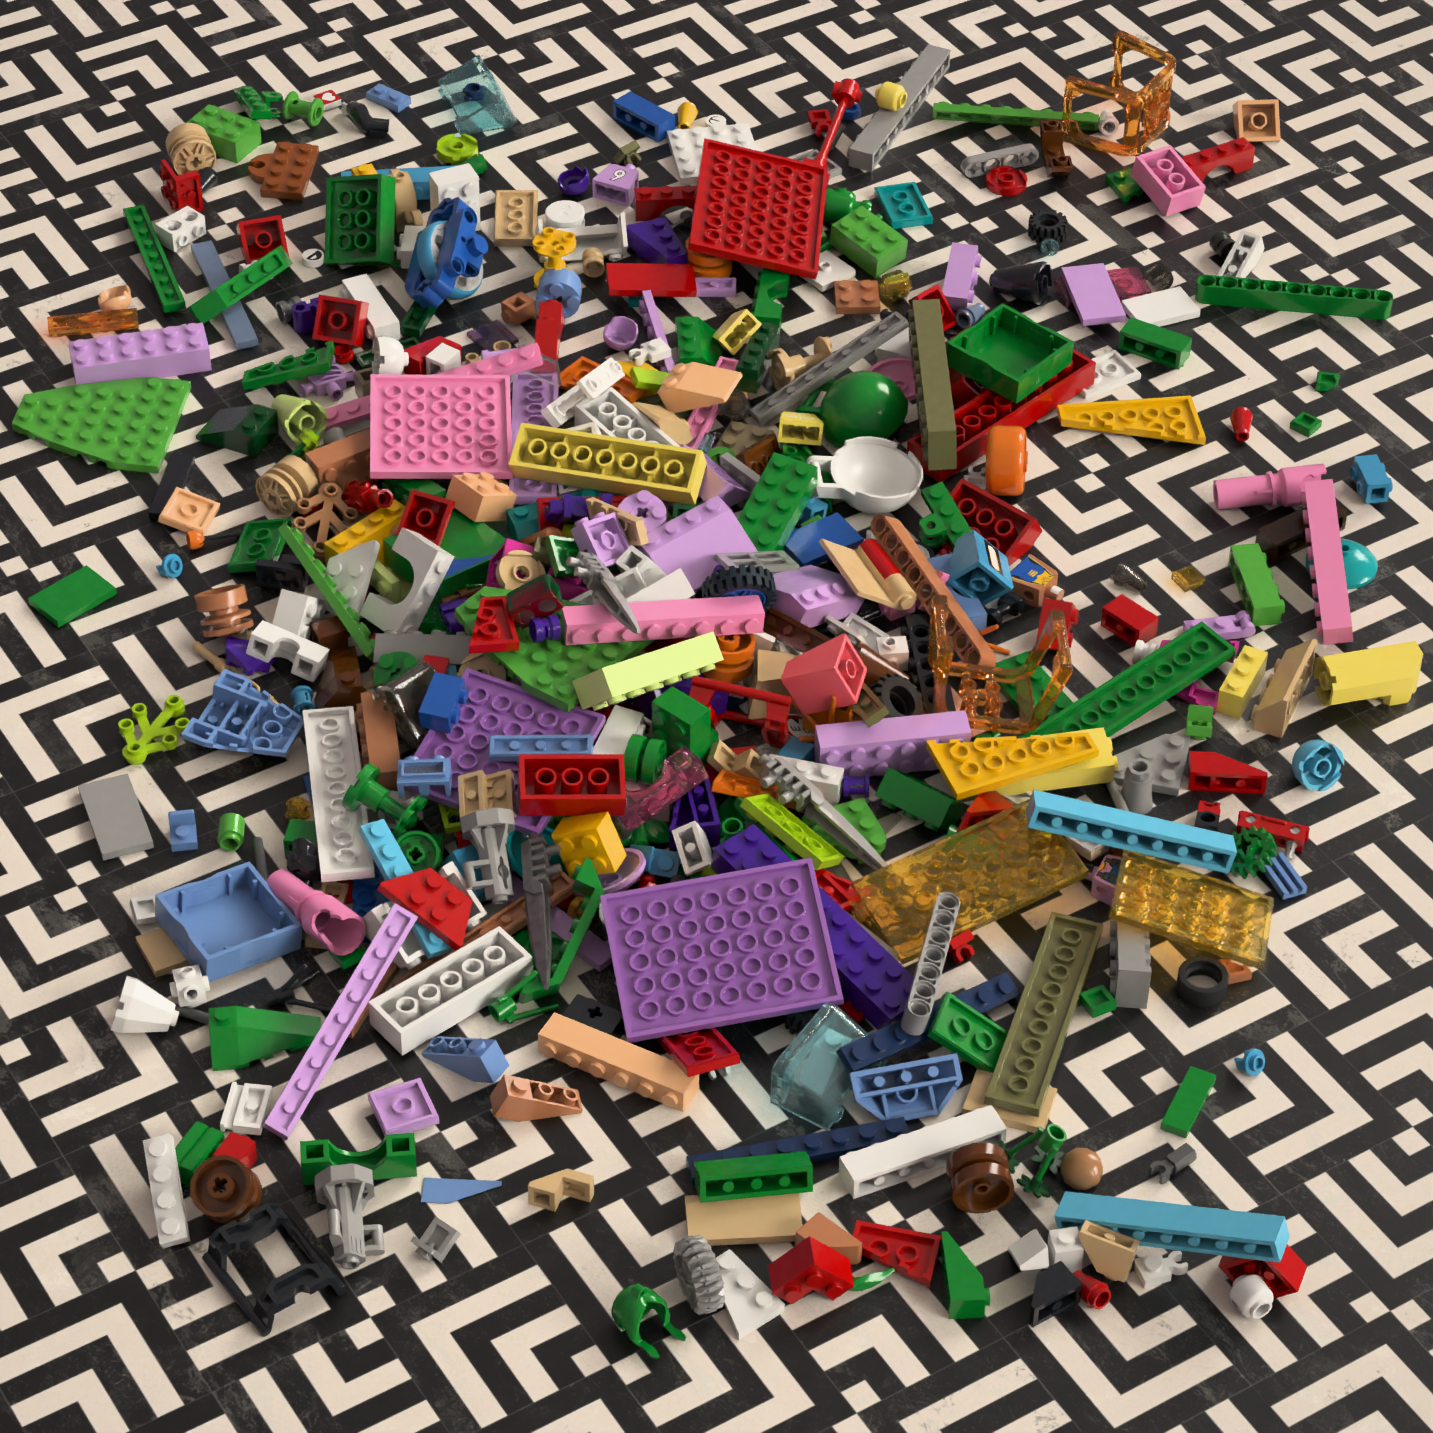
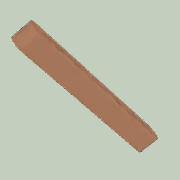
M876 515L871 521V532L914 590L917 598L964 665L969 669L986 673L992 671L996 665L994 652L945 583L940 579L901 521L885 515Z

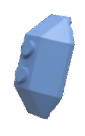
M957 1053L849 1073L854 1101L880 1121L904 1117L905 1121L939 1115L963 1081Z

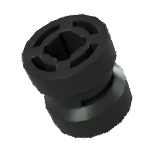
M1218 231L1211 237L1209 244L1221 259L1226 260L1235 241L1231 239V236L1226 231Z

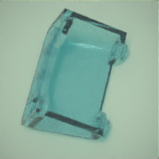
M477 55L437 80L441 87L438 89L440 95L444 100L448 99L455 111L456 122H454V125L460 134L464 132L469 135L510 128L518 123L498 82L480 55ZM469 83L480 84L483 88L482 94H484V99L477 101L465 100L463 88Z
M826 1002L776 1060L771 1073L770 1103L827 1131L834 1122L837 1123L841 1119L844 1112L842 1098L852 1088L849 1073L836 1051L840 1047L869 1034L841 1008ZM887 1059L878 1062L863 1070L885 1066Z

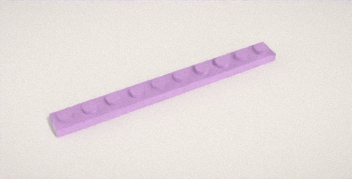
M396 903L393 905L262 1127L284 1140L288 1139L418 918L416 915Z

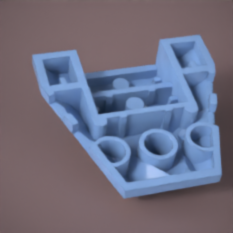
M223 669L213 685L211 701L199 719L191 718L182 732L181 738L208 748L285 757L303 729L304 721L300 715L283 703L277 705L270 700V694L265 690L261 693L252 687L253 681L247 677Z

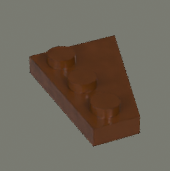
M776 434L766 435L736 455V459L761 476L773 453L781 454Z

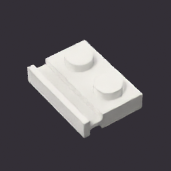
M232 1082L220 1122L221 1131L225 1132L226 1129L233 1130L234 1133L261 1135L262 1125L265 1122L273 1094L272 1086L245 1083L243 1086L237 1085V1082Z

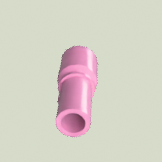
M1323 463L1280 468L1276 474L1268 471L1266 475L1214 480L1213 497L1217 510L1265 504L1274 507L1276 503H1280L1284 507L1302 506L1300 492H1305L1304 482L1321 480V474L1327 473L1326 467Z
M286 869L273 872L266 882L272 893L288 907L302 924L304 931L334 954L347 955L352 953L364 940L366 924L363 918L333 896L319 890H314Z

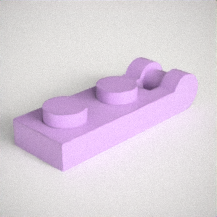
M1245 610L1239 611L1236 615L1183 622L1184 632L1202 621L1225 640L1251 637L1256 632L1254 624L1250 622L1251 617Z

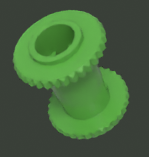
M291 91L286 96L283 103V116L285 119L290 120L295 115L308 119V124L312 127L317 126L322 119L324 103L320 98H316L311 103L300 100L295 91Z

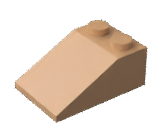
M696 362L678 363L672 367V371L663 381L657 393L667 411L671 410L674 413L725 403L742 378L741 372Z

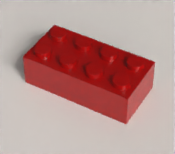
M519 754L517 770L519 816H579L608 812L610 816L624 815L626 804L624 754Z

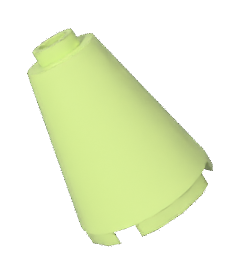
M285 394L278 395L273 400L271 409L277 410L278 422L290 440L298 444L300 442L298 438L303 432V427L306 430L311 428L317 431L319 437L322 436L326 429L325 418H327V413L319 403Z

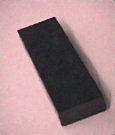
M171 454L148 512L149 519L159 520V515L176 487L185 489L195 463L194 456Z

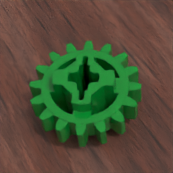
M1252 825L1248 831L1245 827H1242L1239 834L1235 831L1232 832L1237 854L1229 873L1231 872L1235 878L1241 875L1243 879H1246L1248 874L1255 878L1256 872L1259 870L1262 873L1266 872L1264 866H1272L1273 863L1270 858L1277 857V853L1274 851L1277 848V844L1269 831L1266 832L1262 826L1257 830L1255 825Z

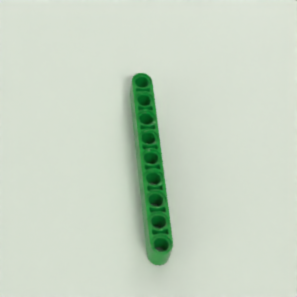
M1201 275L1197 278L1195 300L1201 304L1384 320L1388 319L1391 315L1393 294L1389 291Z

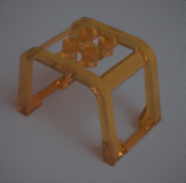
M1119 30L1114 34L1112 52L1115 53L1109 87L1071 75L1066 78L1061 122L1064 130L1063 142L1119 156H1134L1148 147L1170 124L1171 115L1169 107L1172 80L1177 63L1173 55L1123 30ZM1129 49L1138 51L1166 65L1141 90L1136 92L1125 87L1121 79L1123 54ZM1081 93H1086L1127 103L1123 144L1083 134L1077 121L1071 119L1072 98H1077ZM1144 109V117L1142 120V127H1144L1143 135L1139 138L1141 110Z
M934 595L931 604L927 650L928 662L932 668L934 680L933 712H952L947 710L946 705L948 675L958 676L962 679L958 691L959 697L963 699L960 711H966L970 729L1024 734L1038 728L1073 673L1064 612L1051 610L1025 663L1018 668L1006 669L952 662L954 654L952 636H946L945 623L949 613L947 596ZM1057 635L1059 650L1053 659L1052 677L1034 709L1030 676L1035 672ZM972 678L985 680L984 689L975 690L977 684ZM996 681L1015 683L1020 720L1000 718L1003 703L999 700L1001 687ZM978 705H986L985 716L976 715Z

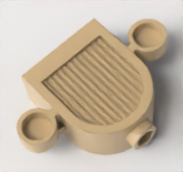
M399 168L389 170V175L387 176L396 178L394 224L396 232H404L405 225L423 226L422 214L419 209L417 210L416 193L410 175L407 171H400Z

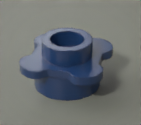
M478 83L467 84L463 88V93H465L464 99L468 101L484 99L481 85Z

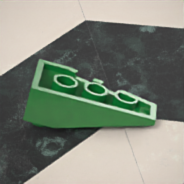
M241 1006L209 1008L212 1070L241 1069L249 1066V1062L262 1057L264 1060L274 1058V1053L286 1049L294 1051L309 1046L321 1028V1017Z

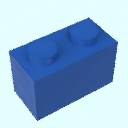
M434 673L418 712L422 728L451 733L453 725H457L459 722L460 708L462 704H466L469 691L465 688L464 678Z

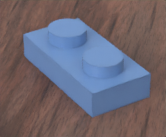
M377 84L366 92L367 100L397 113L411 104L410 96L382 84Z

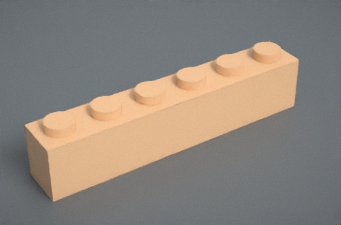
M554 1012L538 1033L539 1053L564 1062L573 1068L588 1072L597 1078L610 1081L619 1087L639 1093L643 1097L656 1100L667 1107L684 1112L699 1091V1074L687 1077L673 1060Z

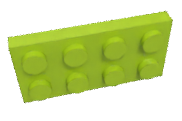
M770 794L745 797L740 807L746 811V815L750 819L759 821L766 827L765 831L783 841L785 848L790 852L797 853L803 859L812 858L814 870L839 865L845 857Z

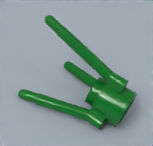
M536 970L526 976L506 994L488 1005L489 1011L496 1022L501 1023L505 1020L509 1025L516 1020L559 1008L558 1004L514 1014L517 1006L513 998L521 993L519 990L537 976L538 972Z

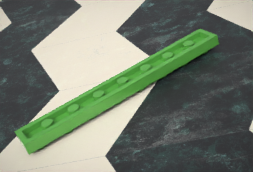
M944 101L933 104V119L1040 127V121L1054 119L1061 120L1062 127L1065 129L1098 130L1099 114H1094L1093 112L1074 113L1070 110L1058 112L1051 109L1032 110L1028 107L1015 109L1009 106L991 107L986 104L972 106L968 103H960L958 105Z
M284 523L278 528V531L364 655L373 662L375 639H370V630L364 623H359L357 619L360 616L354 608L347 606L346 603L349 600L340 590H336L337 583L329 574L326 575L324 573L326 567L318 558L315 559L313 557L315 551L308 543L304 544L302 541L305 538L296 527L292 529Z

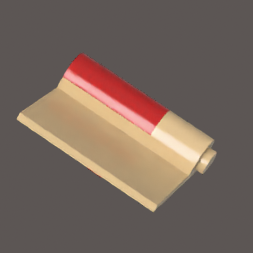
M822 538L820 539V545L856 595L898 610L910 609L917 600L916 593L876 539L863 541L856 550Z

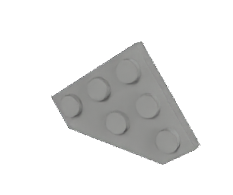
M1166 733L1114 755L1118 760V771L1114 772L1116 784L1119 786L1123 785L1124 773L1130 760L1144 758L1152 766V792L1178 796L1191 738Z

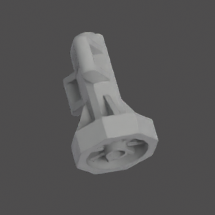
M491 808L474 811L460 818L462 838L469 840L479 855V860L463 863L467 890L484 888L486 900L493 901L494 905L508 903V899L514 897V886L505 845L508 834L515 831L513 810ZM481 868L482 881H476L474 869Z
M352 1163L329 1166L315 1175L317 1203L325 1205L328 1209L329 1239L334 1249L335 1263L341 1264L344 1269L351 1270L364 1263L366 1256L384 1254L383 1226L380 1224L363 1225L362 1211L368 1200L375 1197L372 1170ZM372 1235L373 1245H365L364 1236Z

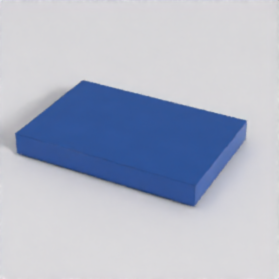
M837 512L793 530L783 550L800 567L814 566L830 558L819 543L821 538L852 550L858 548L864 541V538Z

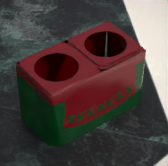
M548 574L540 575L506 595L509 614L522 630L529 626L530 618L539 617L543 619L547 615H551L564 608L560 587Z

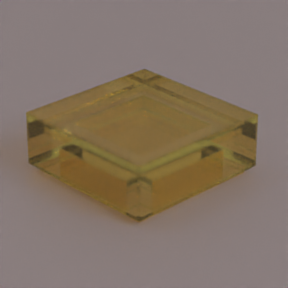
M1192 565L1172 572L1171 579L1184 592L1205 585V577Z

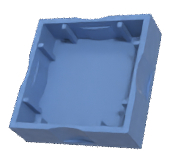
M250 861L218 872L207 879L187 883L155 895V919L192 966L199 964L202 976L207 975L209 983L301 949L302 924L288 907L272 893L268 883Z

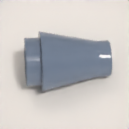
M980 303L960 308L955 317L957 324L962 328L974 326L978 319L984 315L985 308Z

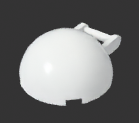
M872 436L846 440L844 446L838 449L834 456H810L806 463L818 467L816 489L819 497L817 498L844 499L851 507L871 514H885L905 506L914 497L921 485L923 468L920 461L911 451L907 455L897 449L898 443ZM821 471H831L833 483H823Z

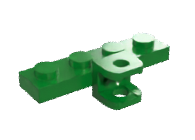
M241 86V89L234 88L235 99L250 119L271 120V117H282L280 109L270 108L271 101H283L281 93L261 91L260 97L253 87Z
M939 482L921 490V496L932 514L925 516L919 521V526L922 529L919 532V537L931 549L946 544L948 540L954 550L957 538L968 533L971 529L943 482Z

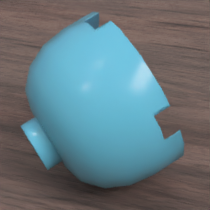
M1320 739L1310 740L1300 745L1292 758V769L1295 778L1304 787L1312 791L1316 789L1318 791H1325L1332 787L1340 779L1341 773L1339 771L1341 764L1344 766V757L1340 749L1332 743Z

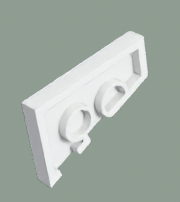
M730 1249L716 1257L722 1272V1280L724 1281L726 1313L735 1327L738 1340L785 1311V1304L776 1295L772 1294V1291Z

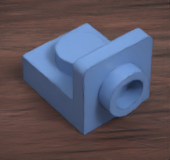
M194 810L169 812L172 852L198 849Z

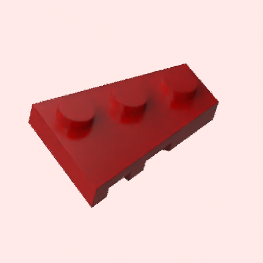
M506 596L481 597L472 639L469 644V654L519 650V639L513 618L509 614Z
M856 1220L852 1236L862 1242L863 1256L890 1269L894 1267L896 1272L930 1288L940 1249L941 1236Z

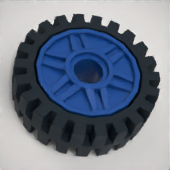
M745 564L739 565V568H735V566H729V570L722 568L719 569L720 573L713 572L711 576L705 578L701 586L702 598L759 595L764 611H768L770 606L773 607L777 600L773 574L768 569H763L762 566L755 568V565L749 564L748 567H745Z

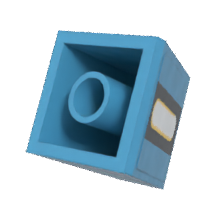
M974 529L957 538L947 572L950 575L947 582L965 597L978 598L982 606L1013 590L1014 586L1007 557Z

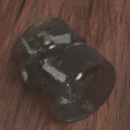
M734 388L725 403L718 404L719 410L729 422L731 420L742 422L746 420L751 411L750 402L741 390Z

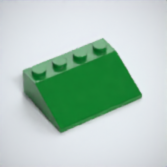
M384 174L327 178L324 264L393 265L396 178Z

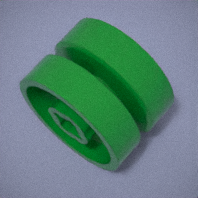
M632 734L624 754L625 780L637 783L641 779L642 784L657 786L664 770L667 752L666 741L651 738L648 741L646 736Z
M410 831L401 835L396 840L413 872L432 868L438 873L441 870L440 868L443 867V852L435 839L428 833ZM419 854L422 855L417 859V861H414V858L418 857Z

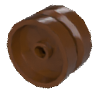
M981 1142L960 1147L951 1154L946 1163V1172L950 1182L952 1200L957 1208L974 1214L988 1213L1001 1208L1010 1201L1014 1195V1183L1009 1172V1161L1004 1149L996 1144Z
M219 1155L203 1161L195 1170L190 1182V1195L194 1205L203 1214L213 1221L225 1225L233 1220L244 1222L250 1219V1211L258 1208L262 1200V1185L257 1174L239 1159L228 1155Z

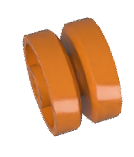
M689 238L686 240L687 264H693L695 277L728 278L731 275L733 260L688 250Z
M754 634L715 636L724 660L715 663V669L702 674L709 679L726 683H736L748 678L753 670V654L756 642Z

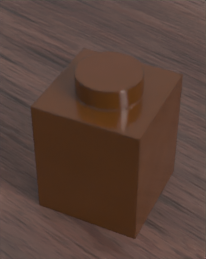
M338 616L310 624L312 642L330 649L328 654H330L331 650L348 647V638L351 635Z

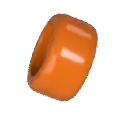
M995 425L989 428L986 446L985 480L986 490L992 495L1018 496L1024 491L1028 451H1026V430L1023 427Z

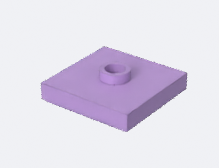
M421 1078L368 1093V1101L384 1136L410 1133L439 1124V1116Z

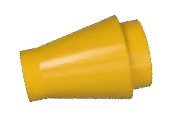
M684 102L678 107V129H690L698 114L693 103Z

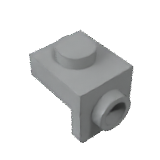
M435 1216L420 1240L413 1237L411 1242L418 1247L415 1252L428 1261L433 1257L442 1263L461 1233Z

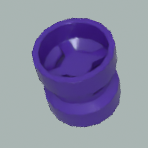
M556 614L547 615L544 619L539 617L529 619V633L534 643L543 642L547 638L550 640L560 639L561 627Z

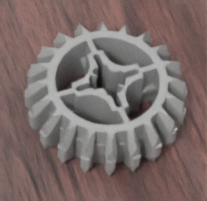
M692 1235L675 1242L673 1260L677 1273L676 1277L691 1309H694V1312L700 1315L704 1313L709 1314L722 1308L725 1303L724 1281L722 1280V1272L715 1258V1253L711 1249V1245L701 1235Z

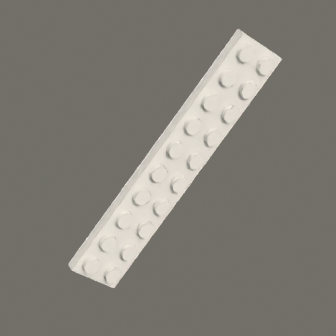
M353 706L303 710L321 882L375 878L373 857L358 832L361 825L368 824L366 806L362 804L354 812H350L342 806V801L350 785H355L358 780L356 776L361 771Z

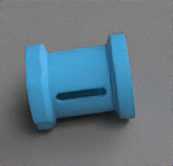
M297 686L291 691V699L295 703L293 707L295 713L303 718V710L316 709L312 702L313 691L310 687Z

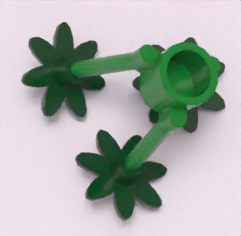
M1049 1124L1045 1129L1039 1126L1032 1135L1013 1148L1006 1149L1005 1143L1001 1140L999 1147L1004 1149L1009 1161V1172L1014 1174L1015 1169L1013 1166L1019 1165V1162L1014 1159L1015 1153L1037 1138L1039 1139V1147L1035 1146L1034 1148L1037 1155L1031 1157L1032 1162L1041 1163L1037 1175L1030 1179L1022 1174L1021 1179L1018 1178L1016 1181L1024 1187V1192L1029 1193L1032 1191L1037 1199L1041 1196L1049 1198L1051 1196L1047 1192L1049 1187L1042 1185V1177L1047 1168L1055 1176L1058 1173L1057 1168H1060L1062 1162L1059 1159L1063 1157L1064 1153L1057 1151L1067 1138L1064 1129L1056 1124Z

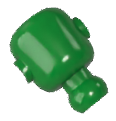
M836 186L834 188H827L823 221L829 222V225L832 226V224L860 206H864L871 212L872 202L868 200L856 201V195L852 191L846 190L847 188H838Z

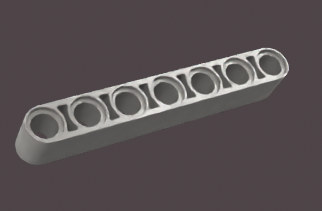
M942 892L937 896L927 926L901 1021L902 1029L910 1035H921L925 1031L932 1012L960 907L959 898L950 892Z

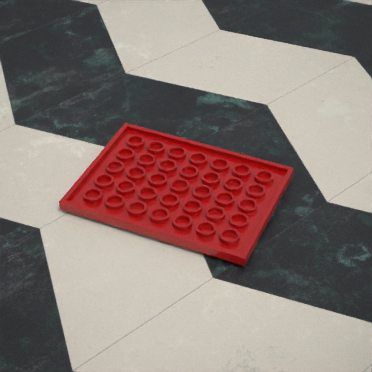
M704 138L688 250L816 280L819 267L828 167Z

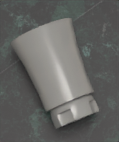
M1144 758L1128 762L1121 789V794L1129 811L1142 815L1150 812L1153 807L1152 766Z

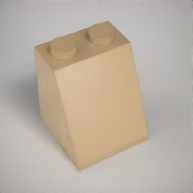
M758 649L748 687L792 697L787 688L783 686L781 676L787 661L799 655ZM748 698V719L766 718V702ZM791 704L789 714L796 713V708Z

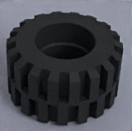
M888 673L868 686L889 711V714L884 718L926 714V711L923 709L925 703L921 699V693H918L917 687L911 684L909 679L906 677L902 678L900 674Z

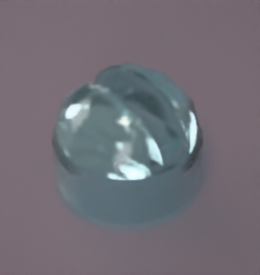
M1047 238L1041 242L1040 249L1043 254L1054 256L1059 250V243L1055 239Z

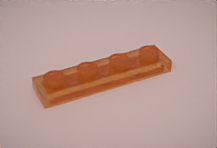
M137 308L47 317L49 337L85 335L87 333L139 328Z

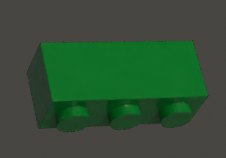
M1131 317L1120 330L1118 349L1179 370L1190 356L1192 338Z

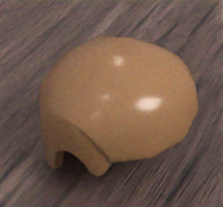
M1075 1148L1063 1157L1060 1173L1065 1183L1075 1190H1087L1098 1185L1103 1174V1165L1101 1158L1096 1152L1088 1148Z

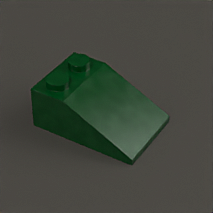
M259 404L218 410L198 432L196 439L256 458L279 432L277 410Z

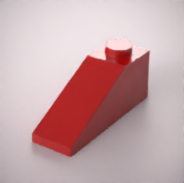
M1190 751L1187 768L1188 790L1265 794L1267 772L1216 752Z
M997 791L981 793L966 810L957 833L963 835L985 832V825L1005 809L1011 816H1014L1018 807Z

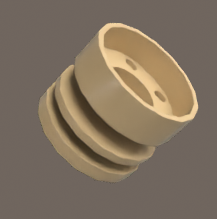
M185 123L178 125L170 131L165 141L166 150L178 175L195 170L199 172L204 167L214 169L217 161L216 153L203 127L194 123Z
M287 455L256 480L255 488L261 503L267 510L281 518H287L296 511L297 501L300 498L309 499L318 493L319 483L314 471L304 460L294 455Z

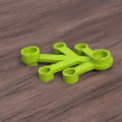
M168 696L164 702V710L151 725L147 719L146 705L137 703L132 706V716L137 720L142 736L138 741L133 734L134 723L131 719L119 721V732L124 736L127 744L122 750L124 759L129 764L139 765L146 760L149 753L177 748L178 740L176 734H182L190 720L188 718H179L175 721V725L162 727L171 717H180L184 714V700L180 696ZM162 738L160 742L150 743L152 740Z

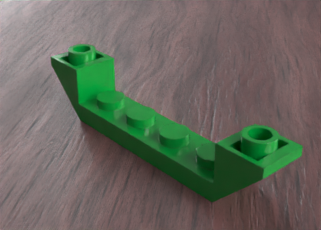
M280 245L189 306L188 309L198 323L203 322L204 324L293 264V262Z
M587 857L582 866L577 864L571 879L575 880L572 890L585 895L580 910L584 911L581 919L575 917L569 930L573 935L570 941L564 940L558 953L562 958L559 964L554 962L551 967L549 989L544 990L537 974L519 990L521 994L518 1002L522 1004L558 993L596 914V910L601 902L600 895H604L605 892L591 859Z

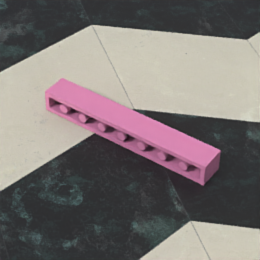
M1333 479L1304 482L1305 492H1300L1301 504L1307 507V510H1302L1304 524H1309V528H1305L1306 543L1311 542V546L1307 547L1308 561L1313 560L1314 565H1309L1311 579H1316V583L1312 584L1313 598H1318V602H1314L1315 617L1320 616L1321 621H1316L1318 636L1323 635L1324 645L1353 642L1352 621Z
M759 595L628 603L639 625L640 634H635L626 628L603 604L565 606L561 610L560 627L565 645L690 638L714 632L715 636L763 633L765 611Z

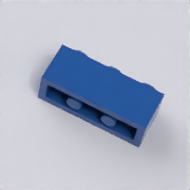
M631 91L613 101V119L658 143L667 138V131L675 130L674 114Z

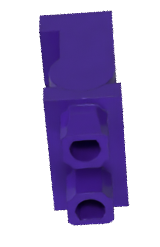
M602 493L599 500L612 505V494ZM564 494L561 500L550 499L548 506L544 510L545 522L557 523V529H563L564 524L573 525L576 521L588 517L590 520L586 499L582 496L571 498V494Z

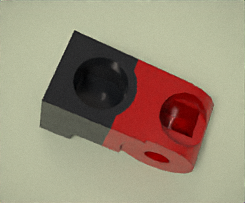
M1200 800L1194 827L1217 832L1221 803H1210Z

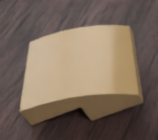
M511 769L485 775L483 770H478L458 776L460 818L474 811L491 808L512 809L513 816L517 817L514 774Z

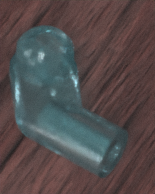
M705 432L697 450H702L704 454H707L711 450L716 436Z

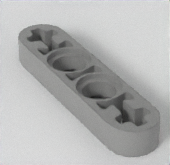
M1023 144L966 157L961 162V170L967 177L973 178L989 174L991 169L999 166H1011L1013 169L1035 163L1039 158V152L1033 144ZM1014 155L1011 161L1005 162L1008 156ZM995 159L992 165L986 166L989 160Z

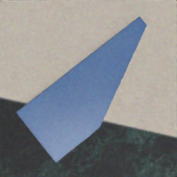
M424 1178L421 1202L451 1203L502 1186V1181Z

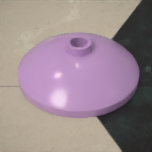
M624 848L627 856L616 873L598 875L605 892L604 895L612 892L626 891L639 879L646 866V859L641 851L633 848ZM575 892V894L578 896L583 895L579 892Z

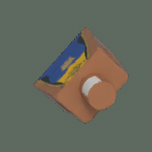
M1029 554L1010 571L1014 586L1011 592L1024 598L1025 604L1040 607L1043 604L1044 598L1060 601L1063 598L1064 590L1057 587V571L1035 556Z

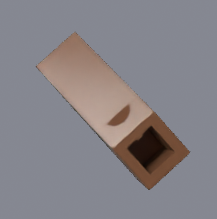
M505 1074L490 1095L493 1116L516 1122L579 1114L583 1111L577 1089Z

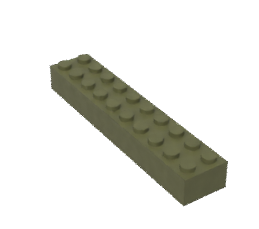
M912 300V309L908 310L910 323L909 342L912 355L913 379L915 380L923 461H927L928 470L957 469L956 424L940 300Z

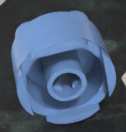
M553 268L544 272L538 284L536 306L539 308L540 302H545L546 300H556L562 303L565 318L574 315L579 309L582 295V285L579 276L566 268H562V270H555Z

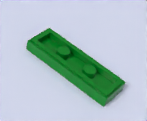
M1190 1066L1161 1122L1160 1129L1187 1138L1216 1082V1075Z

